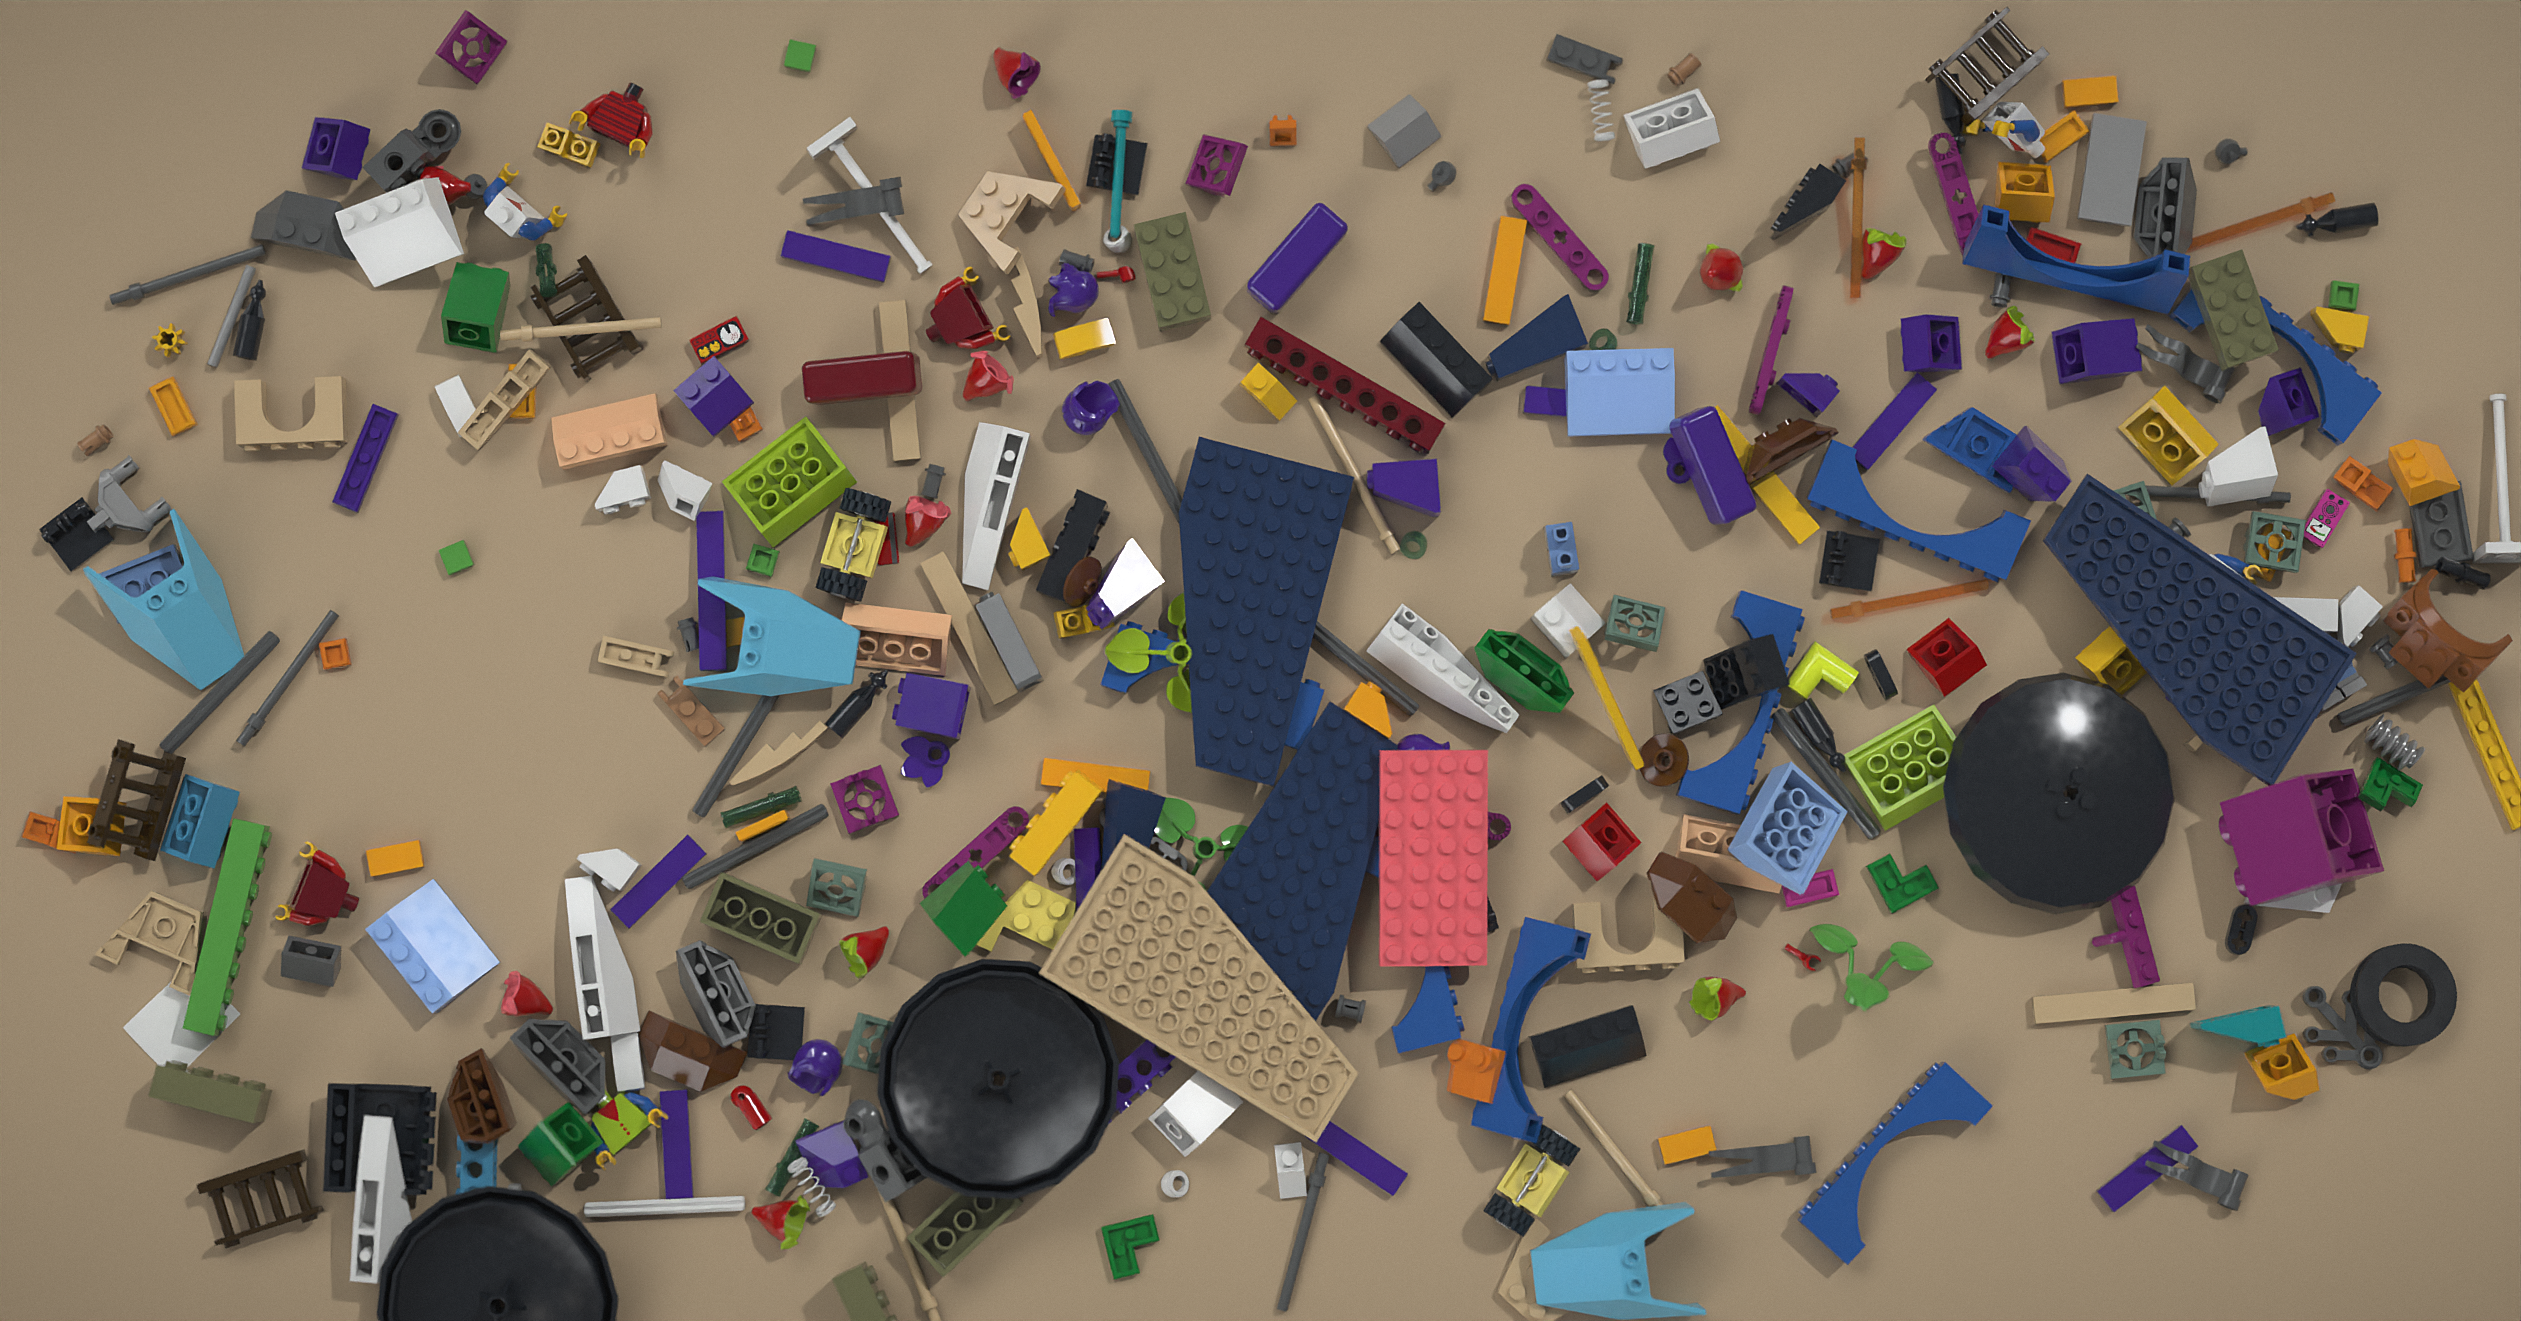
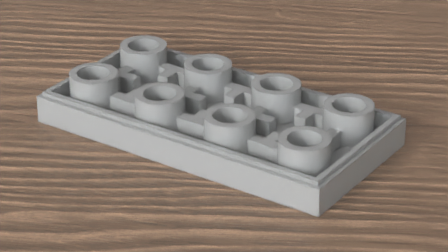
M2097 113L2092 115L2077 219L2127 227L2131 226L2147 121Z

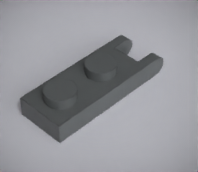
M1556 34L1547 61L1599 80H1608V83L1614 84L1616 78L1607 75L1611 62L1622 65L1623 59Z

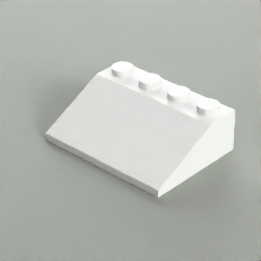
M439 177L421 179L335 213L343 239L374 287L464 254Z

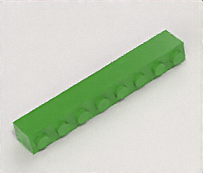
M233 818L182 1029L212 1036H218L220 1031L225 1030L228 1018L224 1015L226 1005H230L232 1002L234 990L231 989L233 979H237L240 970V963H237L239 952L243 953L246 946L247 938L243 937L245 927H249L251 924L253 911L250 910L252 900H256L259 892V885L256 882L258 874H262L265 867L266 859L262 857L264 849L269 847L272 838V832H269L270 826Z

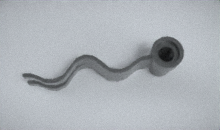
M901 177L880 180V186L803 198V204H845V207L807 219V225L887 211L889 217L904 214L900 187H902Z
M2147 324L2145 329L2154 340L2179 355L2175 356L2154 351L2140 343L2137 344L2136 348L2150 359L2174 368L2184 379L2203 387V397L2214 403L2221 404L2226 395L2225 389L2235 368L2222 371L2220 365L2218 366L2197 356L2186 344L2160 334Z
M1810 1136L1794 1137V1143L1709 1151V1157L1752 1159V1162L1711 1173V1178L1795 1170V1175L1817 1173L1816 1164L1812 1161Z
M2154 1140L2153 1146L2171 1159L2189 1167V1169L2171 1167L2148 1160L2145 1166L2184 1181L2203 1192L2219 1197L2217 1202L2219 1205L2238 1211L2241 1204L2239 1199L2249 1176L2248 1174L2233 1169L2231 1174L2211 1166L2192 1155L2177 1151Z

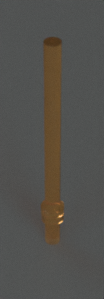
M1854 137V159H1851V170H1853L1850 298H1861L1864 170H1867V159H1865V138Z
M2330 192L2315 198L2309 196L2300 199V203L2193 237L2188 250L2300 213L2309 214L2315 212L2318 207L2334 203V194Z
M1987 579L1863 603L1859 600L1850 602V605L1830 609V615L1832 619L1853 616V618L1861 617L1867 612L1989 589Z

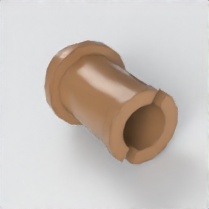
M1689 53L1675 68H1669L1670 72L1667 76L1674 85H1683L1685 79L1698 67H1701L1702 64L1694 54Z
M105 424L102 426L97 425L95 431L77 442L81 451L85 450L84 454L86 456H89L103 444L111 443L110 439L114 436Z

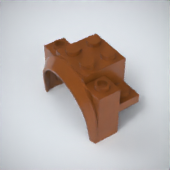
M2431 569L2399 599L2383 620L2401 637L2388 653L2428 689L2444 675L2464 693L2513 640L2507 634L2495 643H2482L2464 636L2449 625L2438 613L2430 598V583L2439 573L2437 570Z

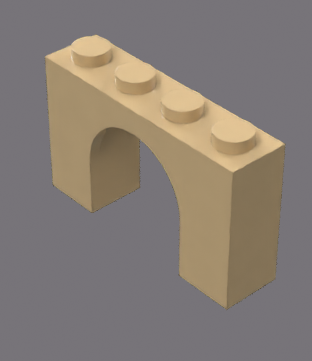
M342 376L315 377V411L313 417L303 428L290 432L278 430L268 417L265 381L261 379L234 381L236 445L244 447V451H260V446H271V450H287V445H298V449H314V444H324V448H340L341 443H348L346 379Z
M1652 899L1653 934L1651 940L1639 952L1622 954L1613 950L1604 939L1600 902L1572 904L1573 929L1591 934L1585 960L1577 959L1575 961V968H1582V973L1598 972V967L1606 966L1609 967V972L1625 971V965H1635L1636 970L1652 969L1651 964L1661 963L1662 969L1678 968L1679 962H1685L1683 931L1658 910L1655 899Z

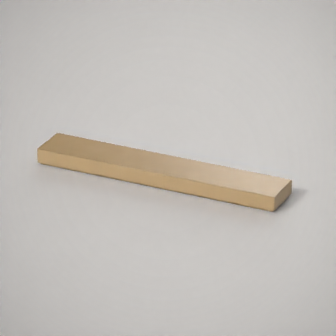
M906 300L879 302L883 353L911 352ZM915 395L888 398L894 462L921 459Z
M943 551L920 563L946 614L952 615V625L994 705L1018 694L1011 677L945 552Z
M2193 983L2032 997L2034 1024L2196 1009Z

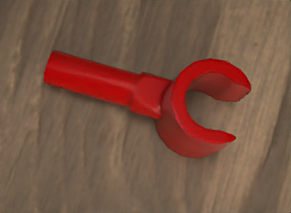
M1128 266L1120 267L1114 271L1097 272V279L1120 276L1122 283L1131 282L1136 279L1133 269Z
M1788 943L1784 948L1802 961L1803 966L1811 971H1816L1809 966L1811 958L1821 962L1818 956L1805 954Z

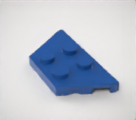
M1969 407L1923 438V441L2006 493H2011L2013 486L1992 465L2017 434L1974 407Z

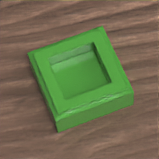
M790 39L784 66L811 72L816 45Z
M2331 281L2328 308L2355 311L2359 284Z
M464 540L439 550L448 575L474 566Z
M753 544L746 570L772 577L780 551Z

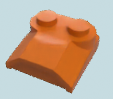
M1462 1039L1453 1041L1447 1052L1448 1060L1451 1063L1447 1091L1492 1104L1506 1051Z

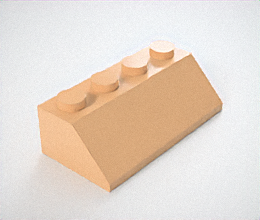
M656 393L551 417L553 441L559 467L563 470L668 445Z
M845 603L842 621L861 631L856 665L946 676L952 615Z
M1683 815L1676 851L1677 858L1696 865L1713 881L1780 893L1781 884L1746 867L1728 851L1741 825L1692 815Z

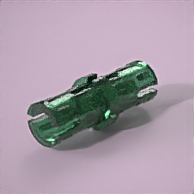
M542 243L535 247L537 255L535 273L539 277L540 295L552 297L557 294L555 284L557 267L553 263L552 246ZM545 264H546V266H547V274H548V276H546V273H545Z

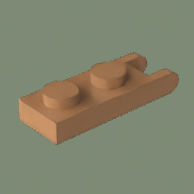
M677 675L673 679L680 687L668 697L663 690H660L657 694L706 747L725 728L688 686L683 685V681Z

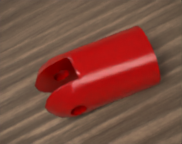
M740 1085L732 1090V1103L740 1108L754 1130H758L773 1119L757 1094L750 1087ZM741 1094L745 1096L743 1100L740 1098Z

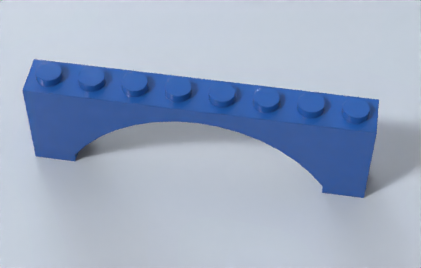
M1983 205L1965 242L1962 264L2168 314L2189 277L2190 255L2164 249L2162 254L2125 265L2090 266L2071 263L2048 255L2026 241L2012 225L2009 219V211Z
M2192 287L2169 315L2171 319L2188 332L2193 331L2197 326L2205 324ZM2260 296L2271 330L2288 341L2303 357L2311 370L2316 382L2321 408V424L2317 430L2337 446L2343 444L2382 394L2377 389V383L2368 377L2362 378L2356 373V367L2347 361L2341 362L2335 357L2336 353L2327 345H2319L2313 340L2315 338L2313 334L2304 328L2298 329L2292 324V318L2283 312L2277 313L2271 308V302Z
M1830 439L1806 499L1811 500L1810 506L1824 512L1826 507L1836 510L1834 516L1846 521H1850L1851 517L1861 521L1859 526L1873 532L1876 527L1885 530L1884 536L1899 542L1901 537L1911 541L1910 547L1924 552L1925 547L1934 550V557L1949 562L1950 557L1960 561L1959 567L1971 572L1975 568L1985 571L1983 577L1998 582L2000 578L2007 580L2031 520L2003 510L2002 515L1990 523L1963 533L1933 535L1911 530L1889 517L1870 496L1858 471L1855 459L1857 449Z
M1739 591L1731 618L1739 621L1750 639L1773 634L1786 674L1788 675L1789 668L1785 667L1788 656L1793 657L1797 642H1794L1793 639L1796 631L1800 632L1805 619L1804 616H1801L1803 609L1746 591ZM1778 690L1761 696L1754 722L1743 739L1729 753L1703 768L1694 771L1687 769L1685 775L1681 778L1676 796L1737 815L1740 814L1741 810L1746 811L1750 795L1746 794L1749 784L1754 785L1758 770L1754 769L1757 759H1762L1766 747L1762 740L1765 733H1770L1774 720L1770 718L1772 708L1777 709L1780 702L1781 693L1777 692Z
M1127 621L1126 625L1120 623L1118 633L1127 628L1142 630L1143 626ZM1153 629L1152 633L1143 631L1150 641L1148 650H1166L1170 643L1176 642L1167 639L1168 634L1155 629ZM1148 655L1149 665L1147 669L1139 673H1128L1118 669L1108 660L1100 685L1127 694L1128 688L1140 679L1156 671L1179 664L1169 662L1165 655ZM1305 679L1304 683L1301 682L1285 746L1298 750L1311 731L1324 693V689L1320 688L1321 683Z
M1379 836L1374 837L1365 871L1379 878ZM1449 966L1425 967L1423 982L1415 1002L1398 1025L1391 1027L1398 1053L1461 1038L1460 1032L1465 1030L1461 1015L1456 1016L1454 1006L1458 1005L1455 990H1449L1447 980L1452 979Z
M1525 917L1491 1048L1506 1051L1493 1102L1491 1104L1477 1100L1472 1114L1471 1126L1537 1143L1543 1117L1538 1116L1532 1107L1521 1080L1518 1060L1521 1027L1531 1002L1544 984L1566 965L1577 959L1585 960L1591 937L1590 933Z
M1935 1062L1926 1071L1925 1074L1928 1077L1921 1084L1916 1082L1907 1092L1909 1098L1903 1104L1898 1102L1890 1110L1889 1114L1891 1117L1885 1124L1881 1121L1871 1131L1873 1137L1867 1144L1864 1141L1861 1142L1853 1151L1855 1157L1849 1163L1844 1161L1834 1172L1837 1175L1831 1183L1826 1181L1817 1190L1816 1193L1819 1196L1813 1203L1810 1201L1806 1202L1798 1212L1801 1216L1797 1220L1847 1265L1866 1246L1861 1241L1858 1227V1197L1866 1170L1879 1150L1901 1132L1926 1122L1963 1120L1975 1126L1993 1107L1946 1062H1941L1940 1064Z

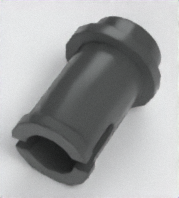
M1858 148L1845 158L1836 159L1832 167L1837 175L1847 178L1850 172L1867 164L1868 159L1867 157H1861L1865 153L1861 148Z
M1064 249L1059 265L1062 266L1063 263H1069L1079 271L1091 273L1095 259L1090 258L1089 254L1084 256Z
M1996 272L1993 295H1990L1989 299L1992 306L2004 308L2011 301L2009 290L2012 276L2005 275L2004 283H2002L2003 274Z
M929 464L928 469L925 468L927 474L921 495L935 499L938 498L942 476H946L944 467Z
M693 617L678 621L679 627H677V630L680 629L686 652L699 649V635L696 629V624L698 623L697 621L694 622Z

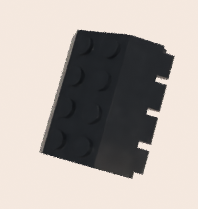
M328 1083L323 1192H356L364 1116L368 1115L392 1117L406 1187L404 1195H427V1190H432L433 1171H429L428 1166H433L434 1144L429 1143V1138H435L436 1117L430 1116V1111H436L437 1092H431L432 1086Z

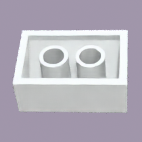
M1699 89L1624 115L1637 155L1645 169L1720 142L1715 117Z

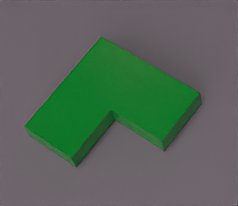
M2377 757L2372 762L2358 798L2380 812L2385 808L2390 795L2407 806L2412 807L2418 799L2423 784Z
M1887 854L1866 866L1890 913H1894L1939 889L1927 865L1902 876L1891 854Z
M1153 1214L1101 1227L1113 1279L1140 1273L1134 1247L1160 1240Z

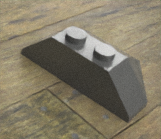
M2161 158L2158 165L2139 185L2134 239L2148 258L2162 254L2164 249L2185 254L2192 243L2197 188L2189 158Z
M286 190L256 212L251 239L356 261L354 254L343 239L335 215L336 212L344 210L338 201Z
M701 940L676 951L680 984L703 1031L722 1048L746 1038L756 1005L733 958L716 948L708 946L707 943Z
M528 1019L509 1037L524 1058L565 1100L569 1101L584 1115L605 1096V1058L586 1039L583 1040V1036L568 1021Z

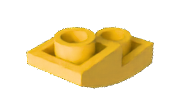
M546 123L537 147L591 168L601 143L573 133L568 129Z
M1108 318L1070 327L1053 334L1060 359L1084 355L1088 351L1111 347L1115 344Z
M1088 605L1053 613L1059 639L1102 630L1099 625H1095L1090 620L1086 609ZM1114 622L1104 629L1115 627Z

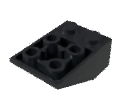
M1820 163L1816 169L1810 167L1799 183L1803 187L1802 190L1796 189L1785 205L1789 210L1786 214L1781 212L1770 228L1774 231L1771 239L1775 240L1825 212L1844 186L1846 180Z
M1773 634L1747 640L1703 659L1705 671L1714 692L1713 694L1721 710L1790 685Z

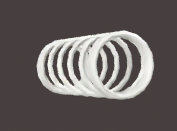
M1608 80L1588 82V91L1598 93L1591 97L1589 101L1594 104H1600L1591 109L1592 113L1601 115L1594 118L1592 122L1597 125H1604L1594 130L1596 134L1594 136L1595 141L1614 139V132L1596 133L1597 130L1612 126L1613 123L1594 122L1596 119L1612 115V113L1593 112L1594 109L1611 104V102L1591 101L1597 96L1610 93L1609 91L1597 92L1590 90L1591 88L1608 86Z
M799 1158L789 1165L788 1171L789 1173H794L792 1177L797 1176L804 1170L810 1169L812 1171L808 1178L798 1183V1186H801L809 1179H817L816 1184L806 1190L804 1195L811 1192L814 1188L822 1187L823 1191L821 1194L811 1199L809 1203L815 1202L821 1196H828V1201L815 1210L817 1216H825L835 1208L836 1204L834 1201H829V1194H823L824 1186L817 1185L819 1178L811 1177L813 1169L805 1168L808 1164L806 1158Z

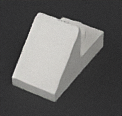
M1301 1142L1274 1145L1280 1199L1307 1196Z

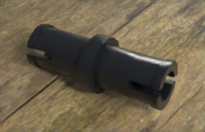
M2440 557L2435 566V570L2439 574L2454 578L2460 584L2467 583L2484 590L2490 583L2491 576L2489 573L2473 569L2470 564L2465 562L2460 564L2446 559V557Z

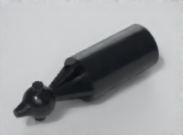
M1951 74L1960 84L1959 74ZM1936 77L1935 83L1941 118L1952 133L1958 152L1961 155L1966 144V139L1961 134L1963 126L1961 118L1965 115L1964 104L1939 77Z
M2373 202L2331 209L2317 220L2312 218L2311 214H2307L2303 222L2296 225V229L2304 230L2308 233V236H2313V232L2317 228L2338 233L2378 226V211Z
M258 280L256 285L251 288L250 296L253 300L244 313L241 314L233 356L257 361L265 323L261 300L266 296L263 280Z
M883 670L880 673L871 672L868 675L870 677V684L852 691L825 724L843 739L870 709L876 689L883 688L885 690L888 685L885 683L888 671Z
M1812 698L1793 708L1791 712L1812 744L1830 756L1829 761L1834 768L1845 772V756L1836 751L1834 732Z

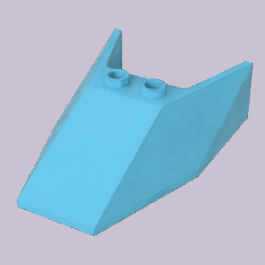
M172 509L170 517L184 560V565L180 570L137 598L130 597L90 567H85L83 571L133 642L196 688L203 690L228 673L242 659L244 652L222 579L176 510Z
M713 576L698 579L699 586L741 609L745 614L737 669L734 672L685 679L683 685L776 696L853 684L860 630L788 590Z
M1686 1202L1608 1212L1530 1250L1536 1303L1538 1305L1618 1320L1706 1315V1309L1698 1303L1679 1304L1651 1297L1644 1247L1645 1239L1648 1236L1694 1214V1208Z

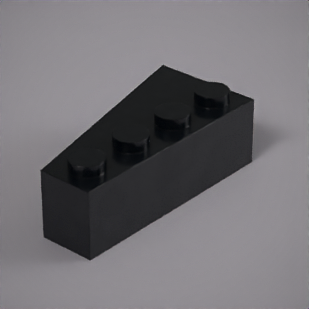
M1078 489L1073 497L1076 499L1075 503L1067 512L1063 531H1060L1055 541L1054 552L1052 556L1050 555L1036 588L1037 592L1065 604L1067 603L1064 600L1063 589L1068 574L1076 563L1087 557L1089 550H1095L1100 536L1096 535L1099 526L1105 527L1111 513L1107 511V501Z

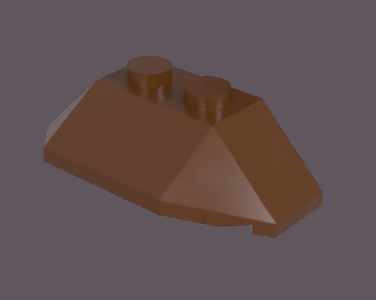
M1789 418L1776 426L1778 429L1776 432L1769 434L1766 431L1754 438L1756 443L1749 448L1744 468V475L1748 484L1751 485L1834 438L1839 432L1834 427L1799 418L1792 422Z
M1659 852L1646 873L1648 880H1651L1652 892L1658 910L1696 943L1725 939L1737 920L1734 899L1696 865L1664 852Z
M650 1010L638 1035L651 1071L700 1092L738 1077L748 1053L732 1045L722 1048L709 1035Z
M481 1048L458 1061L457 1072L453 1078L447 1101L460 1139L463 1142L488 1144L510 1132L517 1124L505 1086L485 1051Z

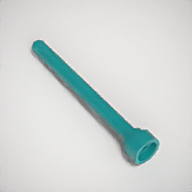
M1128 110L1111 111V122L1113 127L1116 128L1110 236L1112 238H1118L1121 230L1126 129L1132 123L1133 112Z

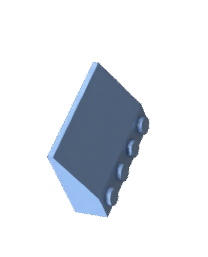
M1673 348L1577 350L1566 352L1564 370L1568 436L1671 434L1669 424L1675 419Z
M1788 762L1772 768L1731 842L1728 851L1746 867L1801 895L1804 894L1848 811L1795 764Z
M432 879L366 928L369 935L431 1013L441 1011L501 963L435 879Z

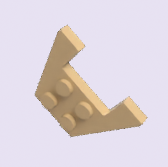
M987 171L958 215L998 266L1008 275L1021 257L1017 250L1001 242L1031 197L1053 209L1066 189L1059 183Z
M151 891L119 929H116L110 936V939L98 949L95 955L120 965L130 940H133L179 960L180 963L169 987L190 996L198 966L203 912Z
M1533 1215L1532 1217L1535 1218V1221L1526 1235L1521 1238L1498 1293L1528 1321H1554L1570 1312V1310L1538 1305L1536 1303L1530 1250L1538 1247L1551 1231Z

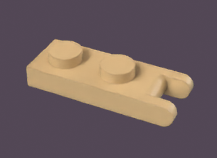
M603 636L597 662L668 678L670 672L659 670L662 655L673 657L674 651Z

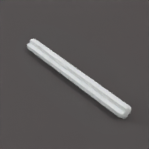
M743 1196L587 1202L584 1205L585 1217L743 1211L745 1209V1198Z

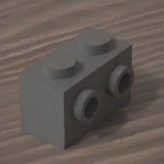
M289 935L281 953V977L334 987L341 969V946Z

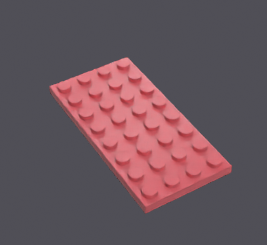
M1379 750L1380 967L1487 965L1488 750Z

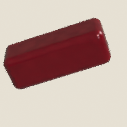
M910 351L807 361L802 365L804 398L806 402L814 405L917 395L922 391L920 358L916 353Z

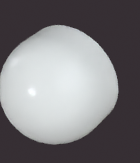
M1122 225L1120 230L1122 236L1119 240L1111 242L1110 229L1104 235V244L1114 253H1123L1131 245V235Z
M1061 858L1053 864L1051 873L1057 883L1072 885L1076 882L1075 860ZM1066 865H1069L1073 873L1069 878L1065 879L1063 869Z
M1180 1170L1169 1171L1162 1177L1161 1188L1167 1196L1182 1197L1189 1188L1188 1177ZM1175 1177L1180 1178L1182 1181V1186L1177 1191L1173 1188Z

